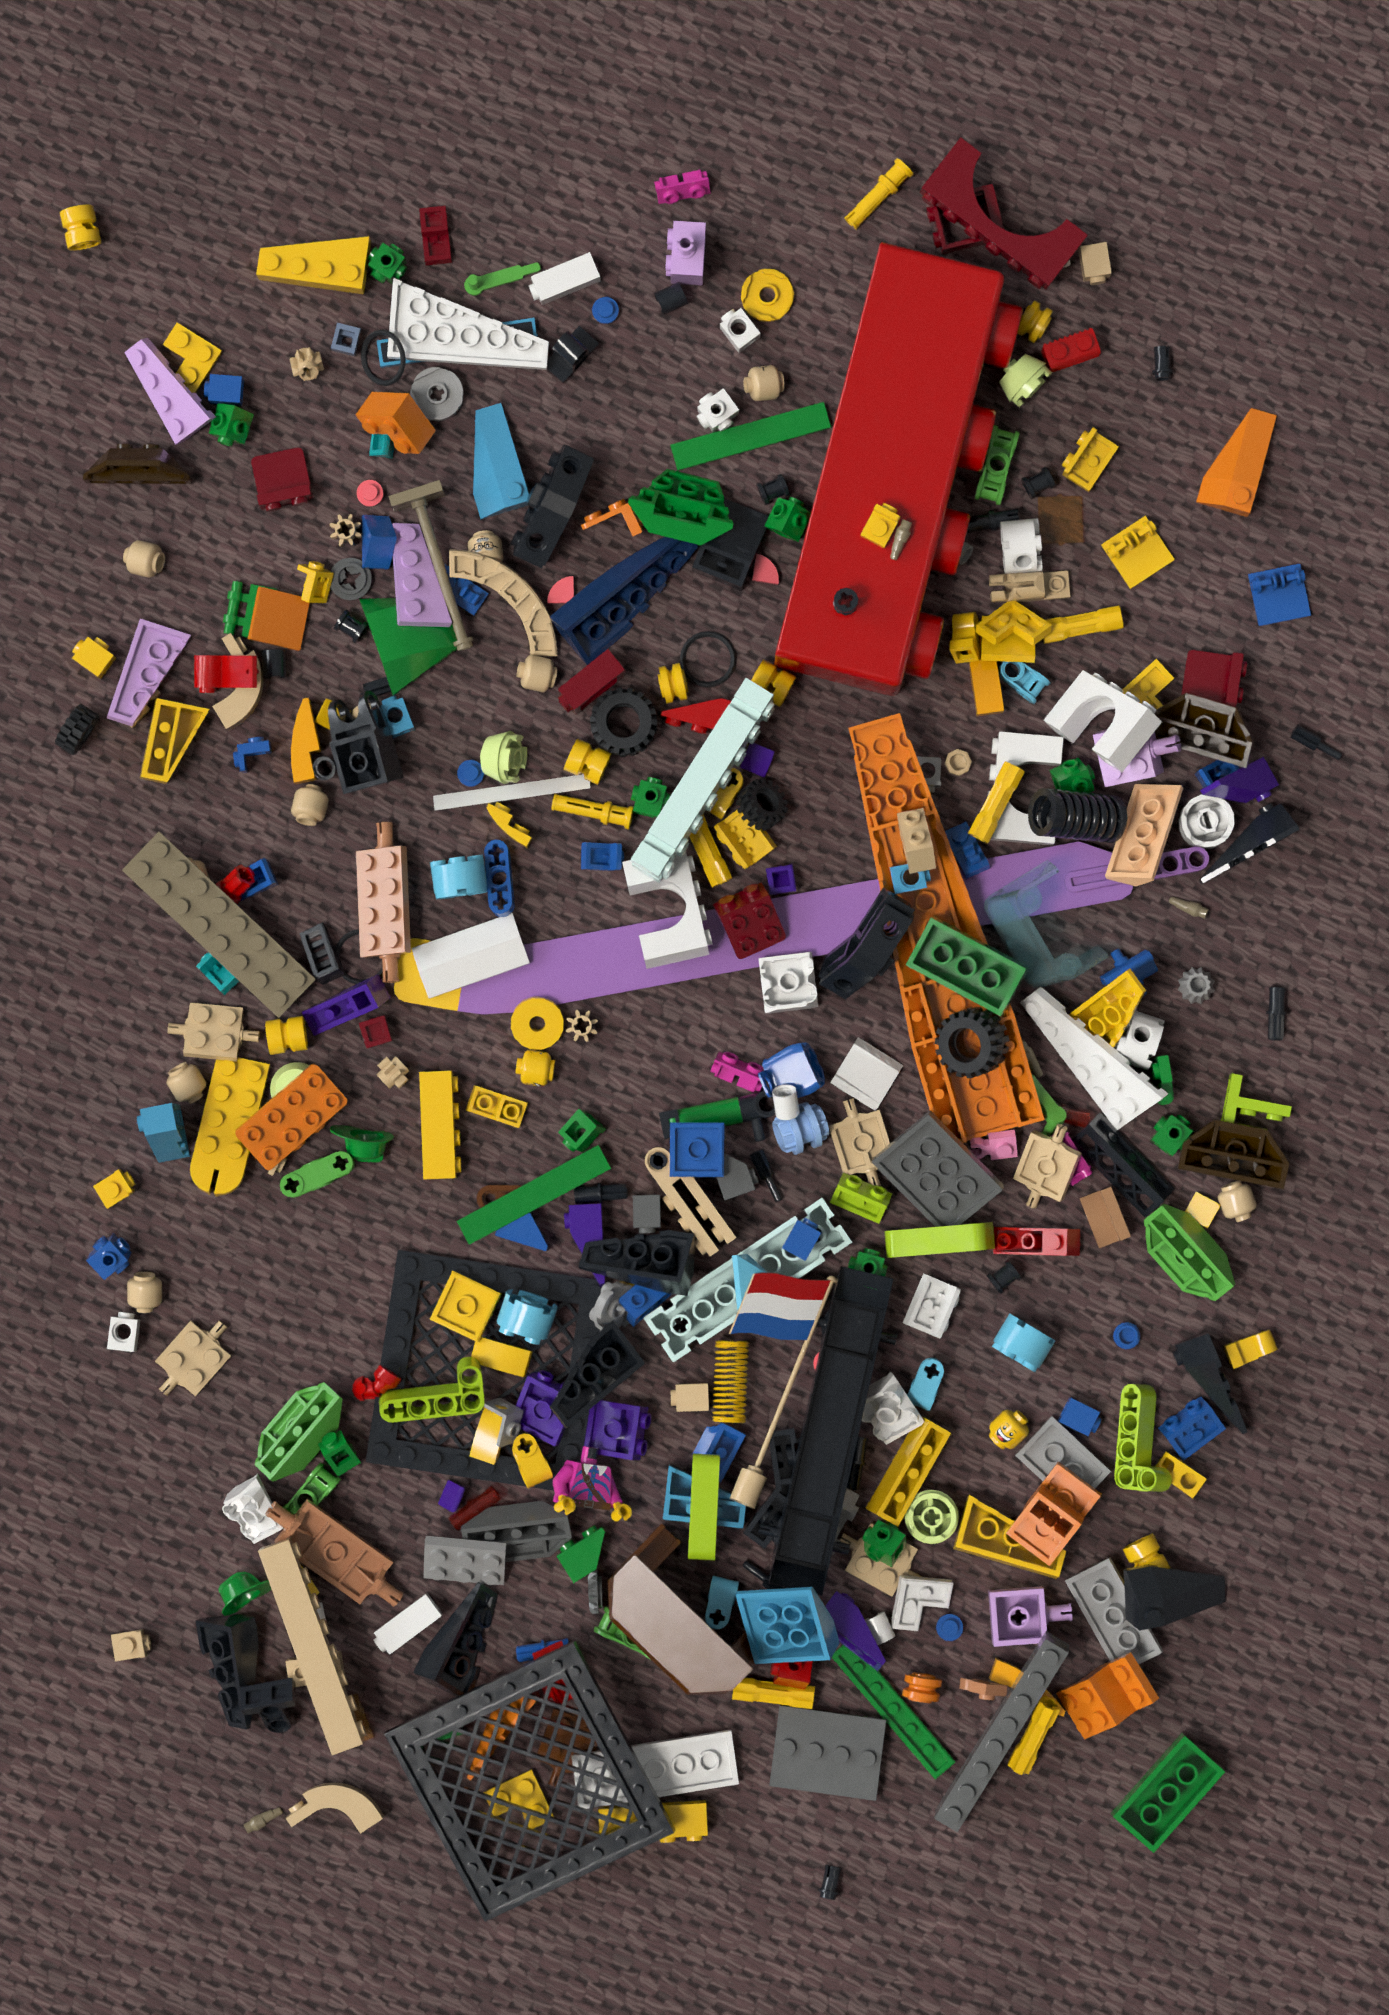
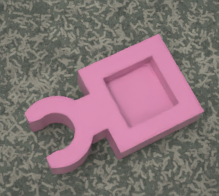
M1015 1130L988 1133V1139L985 1140L980 1137L970 1140L971 1148H978L971 1150L978 1159H982L986 1155H990L991 1160L1018 1157Z

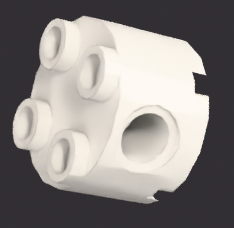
M1038 518L1000 522L1004 574L1042 571V558L1037 556L1042 551L1041 535H1035L1039 534Z
M1199 795L1191 799L1181 810L1178 819L1179 831L1183 839L1190 846L1212 849L1222 844L1231 834L1235 824L1234 813L1225 800Z
M1135 1011L1123 1032V1036H1121L1114 1048L1129 1060L1130 1065L1148 1070L1152 1064L1149 1058L1155 1056L1162 1036L1164 1020Z

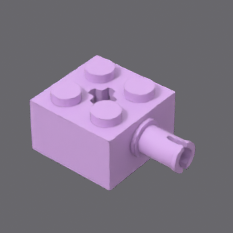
M674 221L673 229L668 228L667 250H672V255H666V276H671V284L679 282V284L703 285L706 223Z
M1107 729L1093 735L1095 745ZM1154 731L1123 772L1108 765L1098 756L1105 787L1156 777L1163 773L1160 755L1180 752L1181 743L1170 745L1180 741L1179 736L1174 735L1156 740Z
M1042 1586L988 1590L992 1645L994 1647L1037 1644L1045 1631H1047L1048 1622L1072 1621L1071 1613L1061 1614V1612L1072 1611L1071 1603L1047 1606ZM1018 1609L1022 1614H1025V1617L1020 1618V1623H1016L1011 1618V1615H1014L1015 1610Z

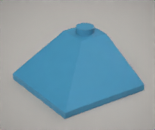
M813 1587L737 1591L735 1593L755 1664L831 1660L840 1642L834 1620Z

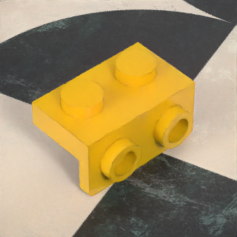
M1094 427L1090 432L1084 430L1076 443L1080 446L1075 455L1070 452L1061 465L1065 468L1062 475L1087 492L1091 490L1119 447L1097 433V429Z
M736 810L723 821L717 823L714 828L717 831L718 839L723 844H726L732 852L734 861L744 869H747L777 846L762 828L756 830L755 825L752 827L748 826L749 821L747 819L743 821L741 818L744 814L738 813Z

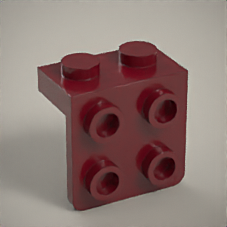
M292 448L252 458L251 464L258 493L256 496L261 510L266 509V512L282 509L281 506L288 504L300 506L307 504V500L313 499L305 456L301 448Z
M1190 650L1186 657L1181 695L1188 692L1232 706H1236L1237 703L1241 704L1243 688L1239 687L1240 677H1245L1247 661H1243L1244 654L1233 652L1231 655Z
M762 882L748 885L743 891L734 895H726L719 902L713 904L738 959H744L786 938L774 905Z

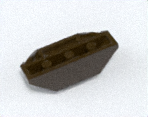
M117 444V448H110L83 474V481L91 484H192L190 475L164 449H160V445L145 444L143 448H133L131 444Z
M1187 692L1160 707L1154 713L1162 721L1155 730L1156 740L1178 735L1180 741L1170 745L1181 743V749L1247 768L1254 741L1238 707Z
M1218 1119L1212 1120L1183 1142L1178 1169L1280 1189H1284L1289 1168V1161L1268 1129Z

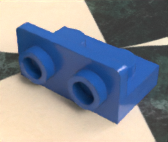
M635 1285L619 1298V1303L628 1312L626 1320L634 1327L644 1319L643 1317L654 1311L673 1294Z
M1198 1397L1196 1400L1187 1403L1185 1408L1176 1415L1167 1418L1158 1429L1171 1444L1178 1456L1184 1461L1226 1428L1208 1403L1202 1397Z

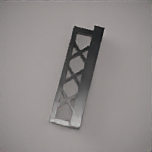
M1100 1112L1072 1139L1077 1149L1145 1218L1163 1203L1175 1189ZM1087 1134L1094 1141L1095 1148L1088 1147L1081 1138ZM1102 1155L1109 1156L1113 1160L1114 1167L1107 1166L1102 1161ZM1121 1175H1127L1132 1180V1186L1125 1185L1121 1181ZM1139 1194L1147 1195L1153 1203L1147 1207L1140 1200Z

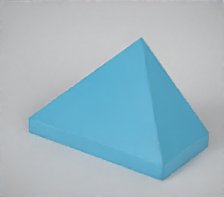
M748 1254L732 1255L737 1309L741 1305L752 1275L754 1273H768Z

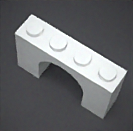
M1082 670L1044 721L1058 735L1074 743L1094 717L1106 710L1115 709L1113 722L1092 750L1105 763L1123 772L1162 721L1154 714L1157 710L1146 701H1143L1141 704L1139 703L1140 700L1132 693L1127 691L1126 694H1123L1124 691L1113 682H1110L1108 685L1106 684L1107 681L1099 674L1094 673L1090 675Z
M999 732L998 738H993L991 754H996V764L990 765L989 780H993L995 783V779L1005 761L1017 767L1024 764L1060 766L1063 737ZM1008 801L990 840L1054 845L1055 837L1037 836L1034 834L1029 825L1028 814L1016 810Z
M686 851L682 857L677 855L674 858V870L667 880L662 878L660 883L632 867L631 860L622 862L630 896L657 889H667L679 894L686 903L684 916L676 925L669 929L639 935L646 969L709 955L708 946L713 945L710 930H704L702 921L707 920L704 905H698L696 898L701 896L698 880L692 881L691 872L696 871L693 857H687Z

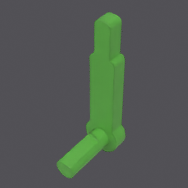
M533 263L523 267L516 265L482 276L473 274L465 280L464 286L469 295L477 296L484 290L522 280L523 276L537 273L541 269L539 263Z
M1032 1075L1042 1113L1047 1121L1042 1134L1050 1137L1053 1135L1057 1124L1064 1123L1066 1112L1055 1103L1036 1077Z

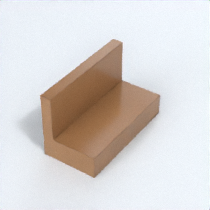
M1111 1187L1079 1198L1099 1248L1131 1237Z

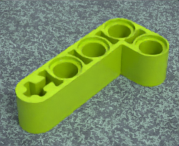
M993 1222L885 1231L887 1258L995 1249Z
M464 1357L458 1362V1383L387 1391L379 1398L381 1417L387 1422H402L478 1413L484 1406L483 1381L479 1361L473 1357ZM466 1369H473L476 1371V1373L472 1376L463 1375V1372ZM470 1394L478 1396V1399L475 1401H467L465 1398ZM442 1397H449L452 1399L451 1402L448 1404H441L438 1402L439 1399H441ZM422 1400L425 1404L421 1407H414L412 1402ZM403 1402H406V1408H403ZM388 1404H394V1409H389Z
M1128 1384L1122 1390L1114 1476L1116 1484L1123 1489L1164 1492L1171 1486L1172 1476L1165 1468L1151 1466L1156 1392L1150 1385Z
M693 1453L688 1559L715 1561L720 1455Z

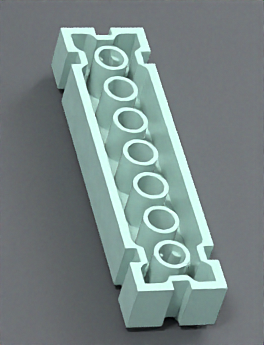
M745 678L730 705L727 706L649 829L648 834L632 856V867L660 883L662 878L666 880L669 878L675 868L674 858L677 855L682 857L689 846L688 837L691 832L696 834L704 822L702 820L705 810L708 812L712 810L718 800L716 798L718 795L716 794L719 788L723 790L726 788L732 778L731 769L734 765L739 767L745 758V747L748 742L753 744L761 732L760 722L762 720L767 722L773 714L775 704L773 703L772 693Z
M823 1198L804 1209L807 1214L804 1218L819 1225L818 1228L822 1232L819 1236L820 1241L815 1243L806 1261L782 1248L798 1220L796 1216L737 1255L748 1254L768 1273L800 1278L825 1261L822 1254L828 1250L836 1254L851 1244L852 1241L841 1225L833 1227L829 1219L834 1214ZM732 1258L692 1284L687 1296L677 1294L670 1299L673 1306L666 1311L661 1305L643 1317L655 1336L661 1332L666 1339L661 1345L672 1362L690 1352L691 1349L688 1344L697 1339L699 1344H702L734 1322L739 1309H737ZM681 1317V1320L685 1318L688 1321L685 1325L687 1329L685 1332H680V1329L677 1332L673 1328L676 1325V1318Z

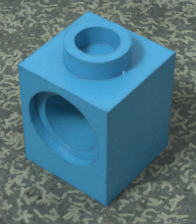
M392 696L381 701V707L390 726L393 738L415 730L403 698L397 699V696ZM394 709H398L403 713L401 721L397 723H392L388 720L389 713Z
M907 864L889 867L895 894L927 888L926 882L931 881L929 870L917 872L919 875L918 881L913 885H908L903 880V874L908 870Z

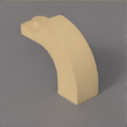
M230 633L222 638L232 656H257L254 650L244 655L247 648L240 637L235 639ZM258 656L257 669H259V674H257V688H235L231 695L212 706L227 731L243 723L258 705L263 690V671Z
M324 1783L304 1791L302 1795L307 1803L304 1804L301 1800L290 1807L288 1810L291 1814L286 1817V1820L293 1827L317 1810L335 1808L347 1814L361 1834L382 1820L384 1814L375 1801L362 1790L344 1783Z

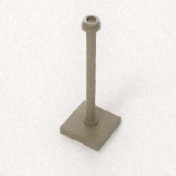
M438 480L391 495L389 500L394 512L411 507L417 512L457 641L453 644L454 647H457L458 651H463L473 647V637H467L426 509L429 501L445 497L441 482Z

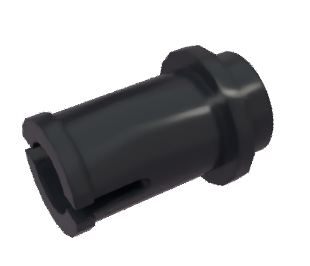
M1170 346L1154 347L1155 370L1152 371V375L1155 376L1157 381L1170 380L1173 374L1170 365Z
M825 1865L822 1887L818 1888L820 1897L831 1900L836 1899V1895H839L837 1889L842 1868Z

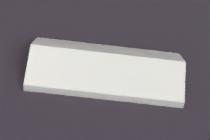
M513 913L507 917H499L411 948L429 999L530 964Z

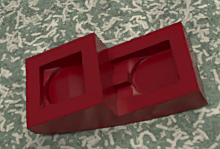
M446 205L419 208L425 266L452 263Z

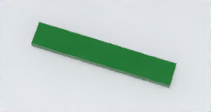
M821 402L728 428L722 432L717 431L671 444L670 447L677 471L831 429L825 404Z
M599 1145L456 1222L470 1245L610 1170L611 1167Z
M844 1645L834 1652L832 1659L883 1719H887L888 1725L934 1779H937L955 1763V1760L879 1671L875 1670Z

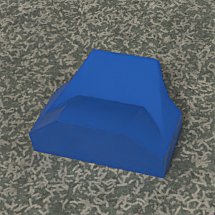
M723 1422L717 1426L706 1427L693 1453L720 1455L719 1482L721 1483L746 1434Z

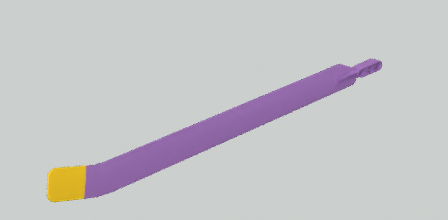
M1082 842L987 858L990 869L968 879H965L960 870L980 926L1122 900L1131 894L1133 888L1132 885L1109 880L1105 877L1112 856L1111 852ZM1201 847L1162 853L1154 880L1201 871L1207 866L1209 855ZM1193 852L1199 853L1203 858V863L1199 867L1192 866L1189 862V856ZM1167 857L1173 858L1177 863L1176 869L1172 872L1166 871L1163 868V860ZM875 879L772 898L771 901L786 938L744 959L737 958L723 923L715 909L705 911L707 920L702 921L704 930H710L713 944L708 946L709 955L646 969L639 935L669 929L682 919L684 915L525 944L524 948L530 964L430 999L426 993L411 949V953L401 954V958L398 960L400 982H395L394 992L399 1000L407 1003L482 1015L513 1013L515 1007L522 1000L532 996L548 998L558 1005L759 967V958L812 952V957L826 955L855 932L880 893L879 881ZM418 938L410 939L411 948L431 942Z

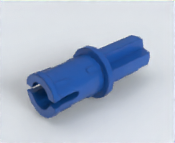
M568 1638L562 1639L564 1645L568 1644ZM543 1639L541 1643L517 1646V1660L519 1662L534 1660L532 1653L561 1640L544 1642Z

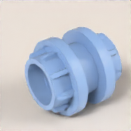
M807 1102L799 1104L800 1113L791 1120H780L775 1117L772 1123L773 1131L782 1151L786 1153L792 1151L793 1154L797 1155L803 1153V1144L809 1143L812 1148L822 1146V1141L826 1140L827 1136H829V1127L823 1110L816 1104L809 1105Z

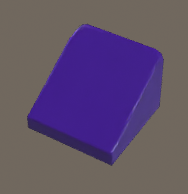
M755 743L749 744L740 768L765 778L775 752Z
M792 865L766 868L770 895L796 891Z
M448 1480L438 1504L450 1512H456L466 1490L465 1486Z

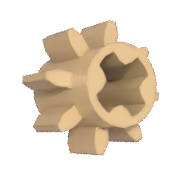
M310 347L296 350L295 357L290 358L293 376L299 375L303 381L316 379L319 371L324 370L320 352L314 353Z
M352 514L348 516V519H343L342 516L338 515L339 521L337 524L330 523V527L335 529V533L331 534L330 537L331 539L339 538L340 547L344 545V542H349L353 547V539L355 537L362 538V535L356 530L362 525L360 522L353 524ZM347 525L348 528L353 527L349 530L350 535L347 537L344 533L339 534L342 531L341 526Z
M576 1010L575 1014L577 1017L574 1020L567 1018V1021L572 1023V1027L568 1028L566 1032L574 1031L576 1034L574 1036L575 1042L579 1036H584V1040L589 1042L587 1035L590 1032L597 1034V1031L592 1029V1025L596 1024L598 1020L590 1021V1011H587L585 1016H580V1012ZM582 1019L584 1022H589L590 1026L586 1027L587 1032L582 1033L580 1030H575L574 1026L578 1025L577 1020Z
M386 1057L377 1065L381 1071L376 1075L389 1089L394 1085L400 1089L408 1081L405 1075L409 1072V1069L397 1057H394L392 1060Z

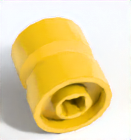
M77 205L60 212L62 226L68 230L65 233L68 250L77 251L101 244L99 229L93 225L96 222L93 205Z
M763 659L751 681L772 693L773 703L780 707L789 693L796 676L785 670L778 672L776 665Z
M577 738L567 758L564 770L576 776L582 773L585 780L598 785L612 753L599 747L593 750L590 743Z
M303 1016L290 1017L285 1023L281 1019L265 1021L270 1055L286 1053L287 1048H290L293 1052L308 1050L306 1026Z
M1154 1534L1147 1535L1122 1549L1128 1562L1135 1564L1134 1567L1150 1564L1170 1569L1165 1556L1158 1554L1160 1546Z

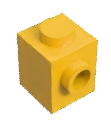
M89 637L85 641L81 639L72 651L75 654L72 659L99 679H102L116 657L107 651L110 646L98 637L94 641Z

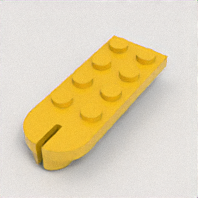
M239 1057L237 1061L216 1059L190 1165V1174L193 1182L208 1195L211 1194V1183L214 1171L216 1170L219 1171L214 1191L215 1197L232 1193L242 1183L250 1151L236 1137L235 1130L260 1109L270 1064Z

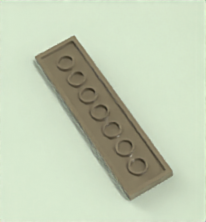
M160 831L122 869L128 877L278 1018L315 980L304 967Z

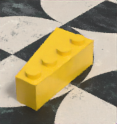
M368 236L260 248L256 275L259 280L364 294L369 262L367 259L370 255L371 240Z
M971 1495L967 1497L953 1549L1051 1578H1059L1066 1550L1062 1549L1050 1566L1006 1534L1007 1530L1014 1523L1013 1520L983 1504Z

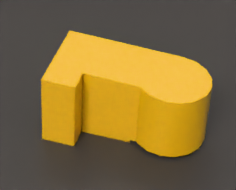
M976 612L953 615V633L949 650L956 664L979 661L980 635L976 633V624L979 623ZM971 650L972 653L963 655L961 651Z
M1270 1329L1223 1345L1230 1366L1233 1369L1278 1350Z
M1166 1451L1155 1465V1467L1167 1469L1172 1476L1171 1484L1192 1499L1207 1480Z

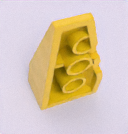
M1128 969L1068 1015L1075 1021L1079 1018L1086 1024L1085 1029L1093 1036L1098 1034L1114 1048L1146 990L1132 970Z

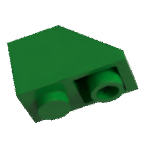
M593 1525L581 1533L584 1538L576 1543L571 1539L560 1548L561 1552L557 1554V1558L573 1584L597 1569L605 1534L603 1526L597 1529Z

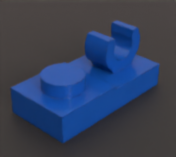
M444 564L457 605L475 616L489 593L468 579L450 577L449 566Z
M967 822L945 831L955 860L965 879L990 869V864L976 838L968 834L970 828Z

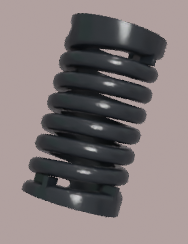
M1041 788L1031 798L1028 809V821L1032 832L1037 836L1114 843L1121 838L1125 831L1127 809L1122 798L1116 795Z

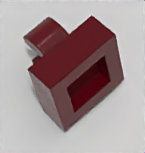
M385 1015L359 1023L366 1049L392 1042Z

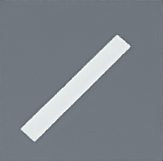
M582 774L433 796L434 809L442 810L589 789L590 781L585 780Z

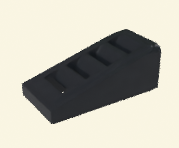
M323 922L299 933L317 982L324 985L345 975L340 958ZM322 936V939L314 943L309 941L312 938ZM325 945V949H322L316 953L314 952L315 949H318ZM327 956L329 957V959H327V960H325V961H323V962H321V963H319V961H318V960H320V959H322V958H325V957H327Z

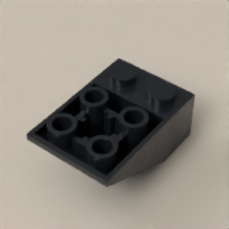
M724 498V506L728 507V517L733 521V528L700 546L692 566V572L742 591L767 529L765 524L769 516Z

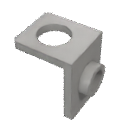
M917 756L920 766L924 763H931L935 767L934 776L925 778L930 793H933L935 788L941 787V758Z
M502 1398L484 1402L486 1409L503 1417L496 1446L503 1447L512 1444L521 1428L520 1422L523 1410ZM496 1405L504 1406L507 1409L497 1408Z

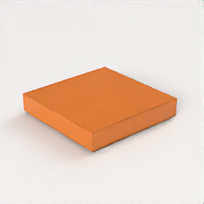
M258 587L248 639L300 651L309 603L301 600V596Z

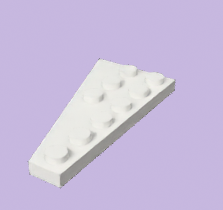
M393 278L389 331L395 334L402 343L406 360L547 370L548 341L522 330L514 329L500 321L480 315V313L442 297L439 298L425 292V290L410 286ZM389 338L387 358L400 359L397 345Z
M1042 987L1020 1002L1117 1130L1168 1095L1162 1088L1157 1090L1148 1082L1150 1078L1143 1072L1138 1074L1129 1066V1060L1098 1034L1093 1036L1085 1029L1086 1024L1079 1018L1075 1021L1066 1013L1065 1006Z

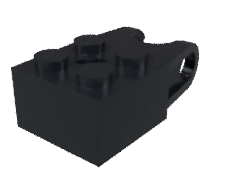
M372 691L360 693L357 718L352 716L342 700L331 701L328 706V718L332 742L329 744L343 794L404 778L390 726L377 696Z

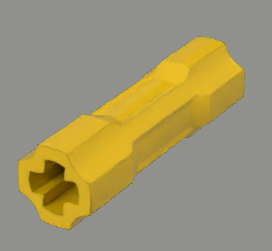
M1113 606L1064 618L1047 619L1045 621L1050 623L1052 628L1051 633L1044 637L1043 641L1046 644L1096 632L1123 629L1120 607Z
M1006 761L1003 763L980 813L976 816L968 832L969 835L982 842L989 843L1009 799L1025 772L1024 770Z
M702 815V820L704 821L696 834L691 832L689 837L700 858L711 887L714 888L731 880L732 876L709 831L706 819Z
M744 1678L733 1689L732 1699L812 1709L815 1686L798 1689L776 1685L773 1682Z
M1049 1696L1041 1697L1031 1714L1030 1723L1008 1761V1766L1014 1772L1020 1775L1030 1773L1047 1731L1053 1726L1061 1710V1705L1055 1699Z

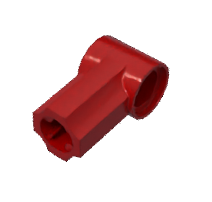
M240 864L226 878L216 883V885L238 904L242 900L241 896L255 883V873L250 867Z

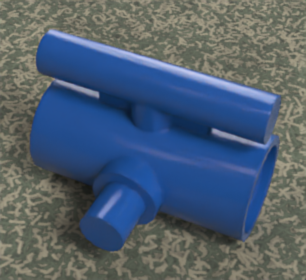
M1116 949L1110 954L1115 961V968L1099 978L1102 984L1107 986L1125 971L1131 969L1143 985L1144 982L1142 980L1157 972L1158 968L1153 961L1152 954L1146 949L1130 959L1127 956L1124 957L1120 949Z

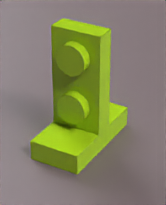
M1229 1075L1221 1120L1234 1122L1237 1108L1241 1109L1240 1114L1256 1117V1112L1267 1114L1266 1119L1282 1122L1283 1117H1290L1292 1106L1239 1097L1243 1075Z

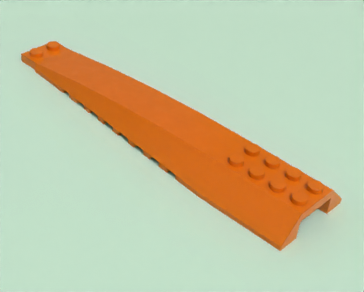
M900 713L850 727L848 730L855 751L854 760L880 891L884 887L894 893L889 867L907 864L900 837L897 813L923 808L933 844L936 869L929 870L931 881L926 882L927 888L896 894L908 901L915 911L913 912L914 918L911 925L893 951L911 1047L929 1110L962 1143L972 1138L986 1136L988 1133L1000 1132L1017 1126L1022 1127L1043 1121L1044 1116L1016 1018L1010 1004L1004 1015L999 1016L1001 1019L999 1024H1005L1007 1028L1004 1031L1005 1036L1009 1035V1041L1005 1043L1009 1050L1008 1053L1003 1054L1006 1058L1002 1063L998 1064L999 1067L978 1077L967 1078L965 1076L961 1078L956 1076V1072L950 1073L947 1071V1064L942 1066L940 1063L942 1057L936 1054L935 1050L939 1049V1045L935 1044V1038L940 1036L936 1031L938 1027L943 1026L941 1022L953 1013L971 1007L973 1009L982 1006L906 966V963L928 921L933 916L987 944L914 748L911 741L907 739ZM909 869L904 872L903 880L906 884L913 885L918 881L919 875L917 872L910 874ZM892 921L887 922V926H889L892 923ZM966 1029L963 1036L965 1048L970 1054L978 1057L981 1049L980 1040L975 1032Z

